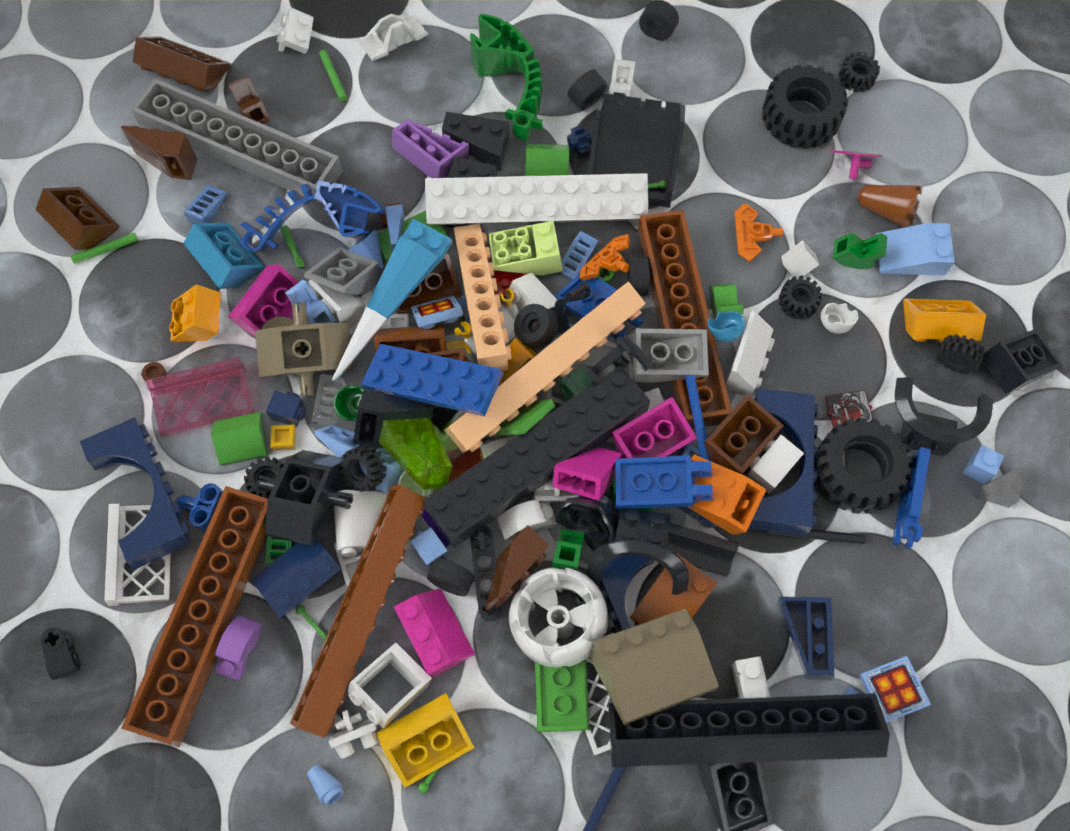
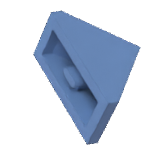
M376 230L360 238L348 249V251L379 262L378 272L383 268L378 232Z

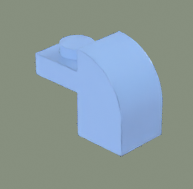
M301 280L285 292L291 303H307L308 323L337 322L326 304L316 297L305 280Z

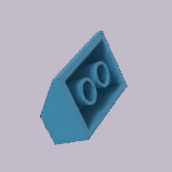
M194 223L183 243L219 289L237 288L265 268L252 251L239 244L242 238L229 223Z

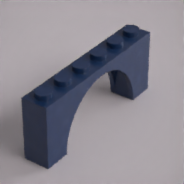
M758 388L754 400L784 425L780 430L804 454L799 458L800 474L798 481L781 494L763 497L748 529L808 535L810 530L815 528L817 520L816 513H813V505L816 504L817 491L813 490V482L815 483L817 479V468H814V460H816L818 452L817 446H814V439H816L818 433V426L814 425V418L818 414V404H815V395Z
M135 417L80 441L85 457L94 470L114 465H126L138 468L151 476L154 496L148 514L135 530L118 540L124 558L133 570L191 544L187 536L191 534L186 521L181 522L179 517L182 514V510L177 500L173 501L170 496L174 494L169 481L165 482L163 479V475L166 474L164 467L160 461L156 462L155 456L158 455L157 450L152 442L148 443L149 431L145 424L140 425Z
M622 556L610 561L603 569L601 587H598L604 601L607 600L610 610L607 612L613 624H617L620 632L631 628L625 612L626 589L632 579L642 569L653 564L655 560L642 556Z

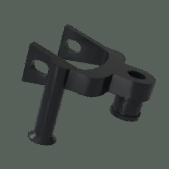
M581 283L578 288L555 302L554 310L558 320L557 333L560 332L562 335L570 329L566 315V304L568 302L584 300L591 296L590 286L587 283Z
M626 334L616 339L619 344L596 365H586L583 369L595 382H598L600 380V373L610 364H613L616 368L621 365L624 369L630 363L623 355L625 351L628 354L631 352L645 368V372L655 363H652Z

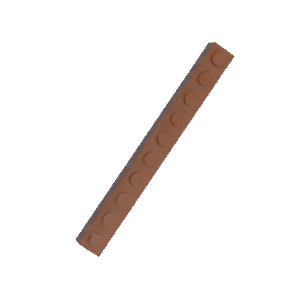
M391 485L289 723L294 727L323 738L332 730L335 723V713L345 700V689L355 676L356 663L358 658H361L365 652L366 639L368 634H371L375 628L376 615L378 610H381L385 604L386 591L395 580L396 567L405 556L404 548L415 532L414 524L417 517H420L424 510L423 501L426 497L402 485Z

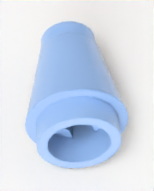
M320 764L315 765L308 771L307 776L321 803L330 806L341 798L344 793L341 788L342 784L322 768Z

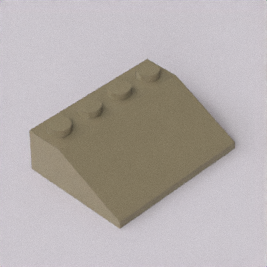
M686 609L593 641L590 659L624 725L719 688L699 630Z

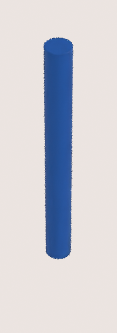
M695 374L687 375L685 379L700 456L711 461L704 445L707 436Z

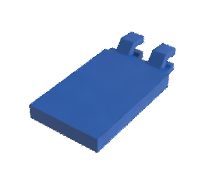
M579 274L554 297L557 300L564 298L567 293L578 288L581 283H587L590 286L591 296L584 300L568 302L566 304V310L582 319L617 291V289L598 277L581 280ZM642 313L632 321L629 318L627 319L630 324L637 328L644 322L641 318ZM626 326L615 335L611 332L612 336L617 339L619 336L623 337L627 333L624 332Z
M920 447L912 456L913 465L910 468L913 470L912 477L908 480L907 488L901 493L899 498L892 545H899L901 542L900 538L907 539L904 548L910 549L913 546V542L921 540L923 527L918 523V520L920 518L931 449Z
M691 456L616 459L617 509L685 507L697 504L696 500L712 501V485H696L695 476L698 478L712 477L711 461H691Z

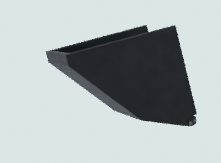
M601 94L595 114L588 175L647 174L648 184L659 183L661 180H665L667 186L664 189L660 187L648 188V205L670 208L685 124V105L666 102L665 110H661L662 101L645 99L644 107H640L641 98L624 96L623 104H619L620 95Z

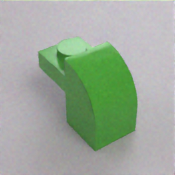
M728 283L709 286L710 304L714 320L718 312L735 311L744 314L743 305L737 302L735 284Z

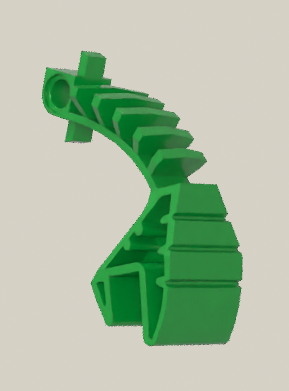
M480 14L478 16L479 38L473 33L470 34L472 65L479 77L509 72L523 73L525 88L516 111L508 109L505 112V118L512 120L513 135L527 142L534 128L541 131L543 129V120L537 118L542 97V78L538 58L534 59V49L527 40H524L523 35L518 29H515L514 25L507 21L503 22V19L495 16Z

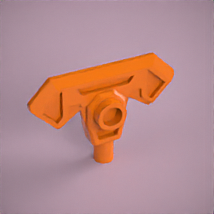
M746 203L742 204L734 212L738 254L748 262L754 260L762 251L756 242L771 240L772 237L783 236V228H772L770 224L754 222L758 213Z
M625 234L613 238L581 268L580 279L596 278L601 267L609 271L617 272L621 270L625 273L628 272L630 265L625 262L618 252L629 248V235Z

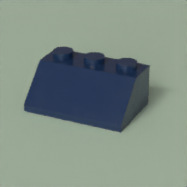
M315 538L312 546L301 543L294 545L252 578L251 581L282 619L342 570Z

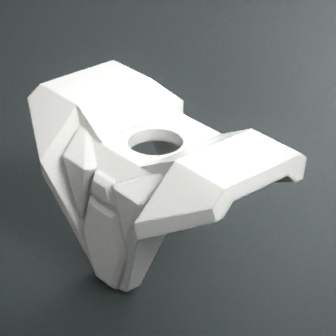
M390 14L381 18L360 44L370 59L374 61L388 55L389 51L396 49L397 46L403 43L406 44L422 39L428 35V32L419 23L417 16Z

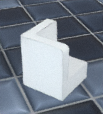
M803 240L782 255L784 267L793 277L796 276L797 280L800 275L805 276L819 265L816 254Z

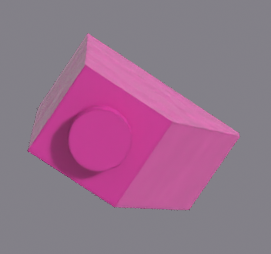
M598 447L559 462L554 468L553 487L599 501L616 479V459H621L622 453Z

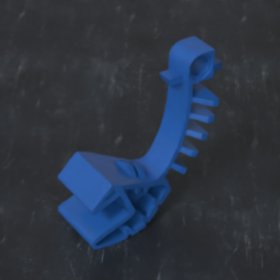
M318 180L315 195H313L311 186L308 184L300 186L305 196L303 199L295 190L287 192L294 202L293 205H290L287 199L282 197L276 198L275 202L284 210L283 213L273 206L264 208L268 214L276 219L273 222L270 218L257 216L255 221L269 228L266 234L247 222L240 224V226L248 231L239 244L250 251H263L268 245L278 249L279 244L272 240L277 231L293 213L313 201L320 200L323 203L325 212L329 213L328 217L330 220H333L342 237L348 238L362 237L369 234L371 231L366 230L369 212L385 215V207L374 197L343 184ZM256 235L260 239L258 247H254L252 244V239Z

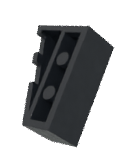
M446 111L442 125V136L446 134L453 141L468 143V154L476 157L481 163L486 162L497 166V170L501 172L509 140V122Z

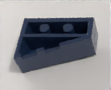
M779 597L778 605L805 679L832 680L834 677L831 598Z

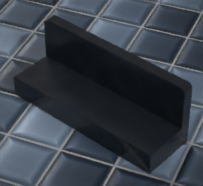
M670 523L667 549L675 554L677 553L696 568L726 577L729 575L739 543Z

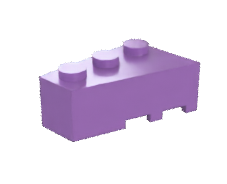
M405 120L392 130V148L430 178L448 177L455 157L468 160V143H458L451 140L450 136L446 134L441 136L433 133L431 128L411 120Z

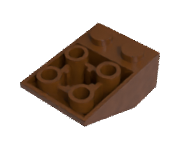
M121 126L132 149L139 157L170 178L192 179L198 159L185 133L162 131L156 128L146 129L138 126Z
M529 525L498 556L485 607L487 611L493 605L498 608L505 602L515 589L547 557L544 552L549 545Z

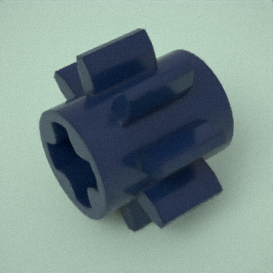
M580 126L571 128V134L567 135V143L570 150H575L579 154L589 151L588 146L592 144V135L588 129L584 130V127Z

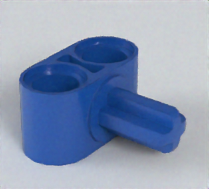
M208 483L201 488L197 498L181 495V497L177 498V502L181 509L191 511L189 515L190 523L205 533L224 490L214 483Z

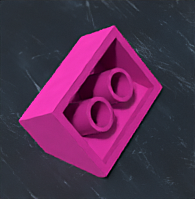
M279 264L267 265L228 318L254 337L255 331L261 330L264 324L273 318L288 317L293 319L292 303L285 292L299 282Z
M673 397L611 433L617 452L622 453L621 459L666 457L697 438Z
M441 588L417 594L394 606L428 676L431 678L440 675L475 655Z

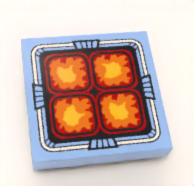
M454 296L411 307L418 327H423V329L435 327L436 323L445 321V323L455 322L458 320V317L463 315L462 308Z
M907 656L859 675L867 694L876 693L886 723L931 705Z

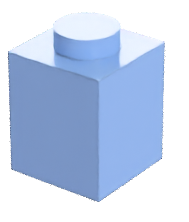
M981 445L970 455L963 474L985 485L996 476L1004 455Z
M432 528L420 530L413 536V540L410 541L413 549L428 570L431 569V565L436 558L447 559L449 557L447 549Z

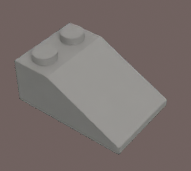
M339 247L305 272L304 277L345 294H366L376 286L379 262Z
M636 328L632 340L651 362L655 364L645 372V368L633 356L634 382L657 383L685 379V376L695 374V378L707 377L709 375L707 330Z

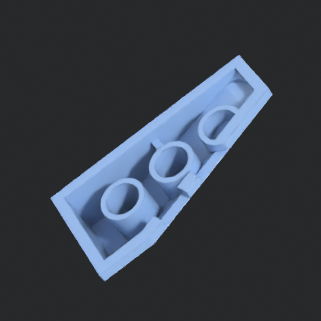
M333 425L315 430V436L338 457H342L346 451L360 446L353 444L354 431ZM403 446L376 449L375 453L380 451L382 454L379 458L385 459V463L382 466H387V471L383 472L386 474V477L382 479L383 482L375 487L376 490L387 493L391 485H398L399 478L405 469L413 467L418 460V453ZM359 461L362 472L367 476L365 465Z

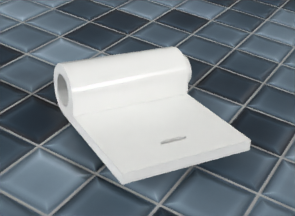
M339 491L353 494V503H348L351 505L350 509L334 506L337 552L342 554L343 557H354L357 555V552L365 548L388 492ZM411 539L407 541L404 549L410 550L412 548Z

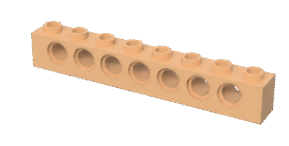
M480 224L454 227L478 364L499 368L501 371L508 370V360L512 359L510 345L505 346V342H508L506 328H501V325H504L503 311H498L497 309L501 308L499 294H494V292H498L496 278L491 279V276H494L492 262L488 263L491 260L489 247H485V245H488L486 232L481 231Z

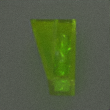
M430 418L384 420L379 443L423 490L441 489L447 485L452 464Z

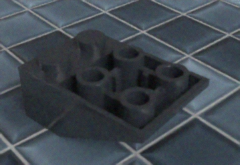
M364 390L357 408L353 444H368L370 447L374 446L378 449L428 443L435 405Z

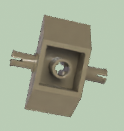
M306 302L291 304L294 321L292 326L273 327L255 331L259 377L296 374V376H299L300 396H307L306 387H308L309 396L315 395L313 375L315 372L336 371L350 342L349 323H308ZM303 343H305L306 347H309V351H306L305 355L298 352V348H301ZM352 363L347 369H353Z

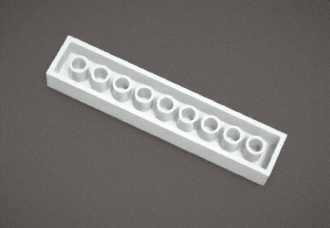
M647 174L425 178L427 225L543 223L548 221L639 220L641 215H648Z

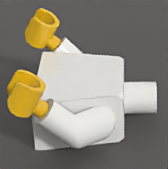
M509 288L506 289L509 294L507 299H504L503 294L499 292L500 301L505 302L506 305L504 307L501 304V308H497L498 311H503L504 325H501V328H506L508 342H505V346L509 345L516 338L514 321L519 313L516 303L512 302L514 293ZM461 322L465 331L463 333L459 328H455V334L460 337L464 336V341L476 354L472 328L468 322Z

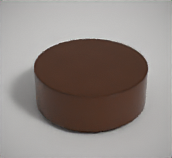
M151 362L144 366L141 375L148 385L158 386L166 380L167 371L162 364Z

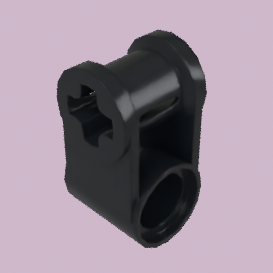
M54 627L45 630L40 638V643L49 677L54 681L80 671L81 663L76 653L72 635L67 631Z

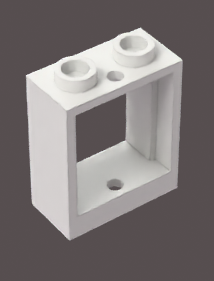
M394 643L350 682L348 689L349 698L355 705H361L367 711V716L375 725L379 724L384 729L428 688L432 678L397 643ZM390 663L414 689L389 712L385 713L363 691L362 687Z

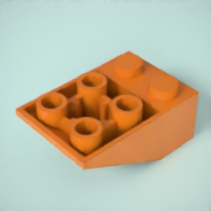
M693 455L691 461H709L697 455ZM711 462L712 477L698 478L695 476L696 485H712L713 500H696L697 504L687 507L732 535L745 533L766 489L742 474Z

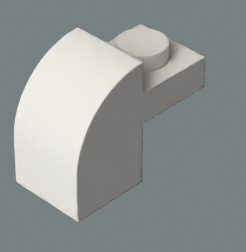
M614 60L609 94L620 95L619 104H623L624 96L631 95L635 61Z
M538 499L516 505L497 518L505 540L515 539L527 525L533 530L552 528L558 524L555 522L556 517L550 502L539 503Z

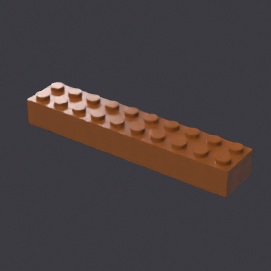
M684 210L641 215L638 233L643 256H647L649 261V283L659 329L707 330L709 375L695 379L704 426L720 425L732 410L715 339L707 327L709 314ZM686 379L671 381L675 402L693 429L695 425Z
M225 486L121 729L180 748L217 656L215 654L218 644L232 621L266 538L267 498Z

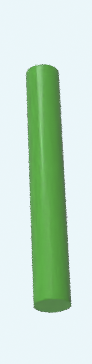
M321 50L319 52L320 58L339 100L344 102L347 100V95L327 51Z
M132 233L71 255V259L76 264L138 241L137 235Z

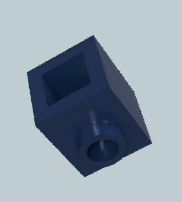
M274 390L266 413L273 421L287 425L294 424L297 427L299 421H302L305 417L306 407L298 394L293 392L285 394Z

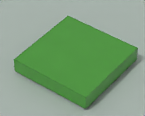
M552 399L534 401L528 407L523 404L517 409L520 413L509 422L505 419L499 424L501 429L495 435L525 434L554 409L555 405Z

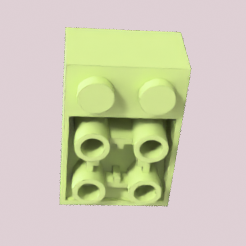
M554 221L488 234L494 270L524 274L533 273L534 275L541 276L563 271Z

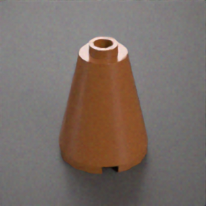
M866 185L864 189H860L857 201H860L861 207L903 228L910 227L920 202L917 196L918 194L922 195L923 187L920 185Z

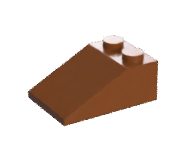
M678 555L685 562L689 570L688 591L672 595L673 579L669 571L664 568L630 618L641 625L686 609L690 617L693 618L717 582Z

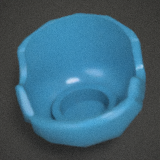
M718 312L715 320H712V318L708 319L707 327L717 341L728 343L740 337L745 331L746 323L744 317L739 312Z

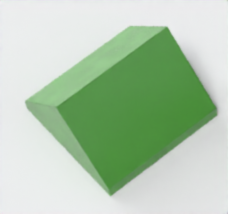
M527 144L526 176L568 175L569 145Z
M261 412L214 421L211 437L220 465L268 456Z

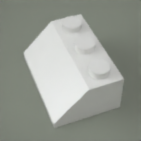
M755 311L750 312L745 331L741 335L725 384L728 391L743 396L747 394L752 396L754 390L757 391L760 388L763 378H760L759 374L760 371H765L769 360L765 355L767 351L771 352L775 339L771 338L773 328Z

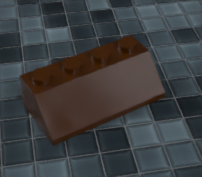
M161 36L136 37L133 63L141 65L140 68L143 70H154L161 77H172L179 84L193 85L195 90L201 92L215 89L230 68V62Z

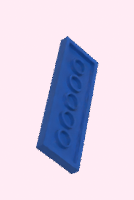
M380 344L361 385L368 390L485 417L503 372L499 368Z

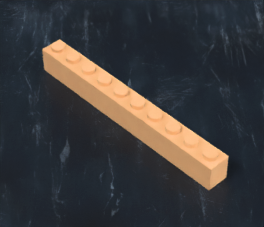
M627 282L499 385L485 417L466 412L445 429L446 433L462 452L468 449L473 452L483 444L481 439L488 434L491 437L501 429L499 424L505 419L508 422L520 413L517 410L523 404L528 407L538 399L535 394L541 389L546 392L556 383L553 380L558 375L563 378L573 370L571 365L575 361L581 363L591 355L589 350L595 346L598 349L608 341L606 338L608 334L612 332L615 335L625 327L623 324L625 320L629 318L632 321L642 313L640 308L646 303L632 285Z

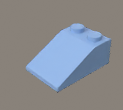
M925 223L881 232L887 236L886 256L878 259L879 274L945 276L955 263L949 223Z

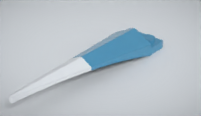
M415 219L411 221L393 250L332 378L333 382L338 381L389 317L442 261L453 243L451 238Z

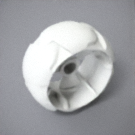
M552 567L532 574L521 584L520 590L514 594L511 601L509 625L518 646L531 660L547 667H569L581 663L590 657L593 641L603 638L604 634H606L608 612L598 586L589 577L570 568H565L564 570ZM564 589L571 590L584 599L585 604L568 611L564 606L558 605L555 590H558V592H563ZM534 602L548 610L547 621L549 623V626L537 634L536 637L533 636L528 622L529 612L535 608ZM574 625L583 628L584 633L572 643L560 646L557 643V638L566 639L573 634Z

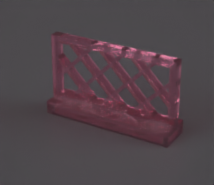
M239 357L146 381L147 388L151 392L159 432L162 437L213 424L214 421L254 413L244 363ZM240 375L241 383L237 390L226 385L230 377ZM210 382L220 385L214 396L203 391ZM187 388L197 391L190 402L180 397ZM223 388L234 393L228 404L217 399ZM169 394L174 398L166 409L160 405L158 396ZM201 394L211 399L205 410L194 405ZM239 395L246 399L248 408L237 410L231 406ZM178 400L188 405L182 416L171 411ZM215 401L225 406L221 415L218 416L208 413ZM193 407L202 412L198 421L191 423L185 418ZM169 414L179 419L173 428L165 429L164 421Z

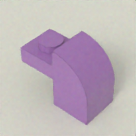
M237 616L229 624L216 650L215 656L219 657L216 673L238 681L244 676L248 654L258 643L261 623Z

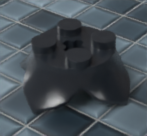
M581 495L575 498H567V503L562 505L556 514L555 522L572 530L579 528L584 530V539L593 552L599 547L612 542V540H616V528L619 518L611 508V500L605 496H602L599 501Z

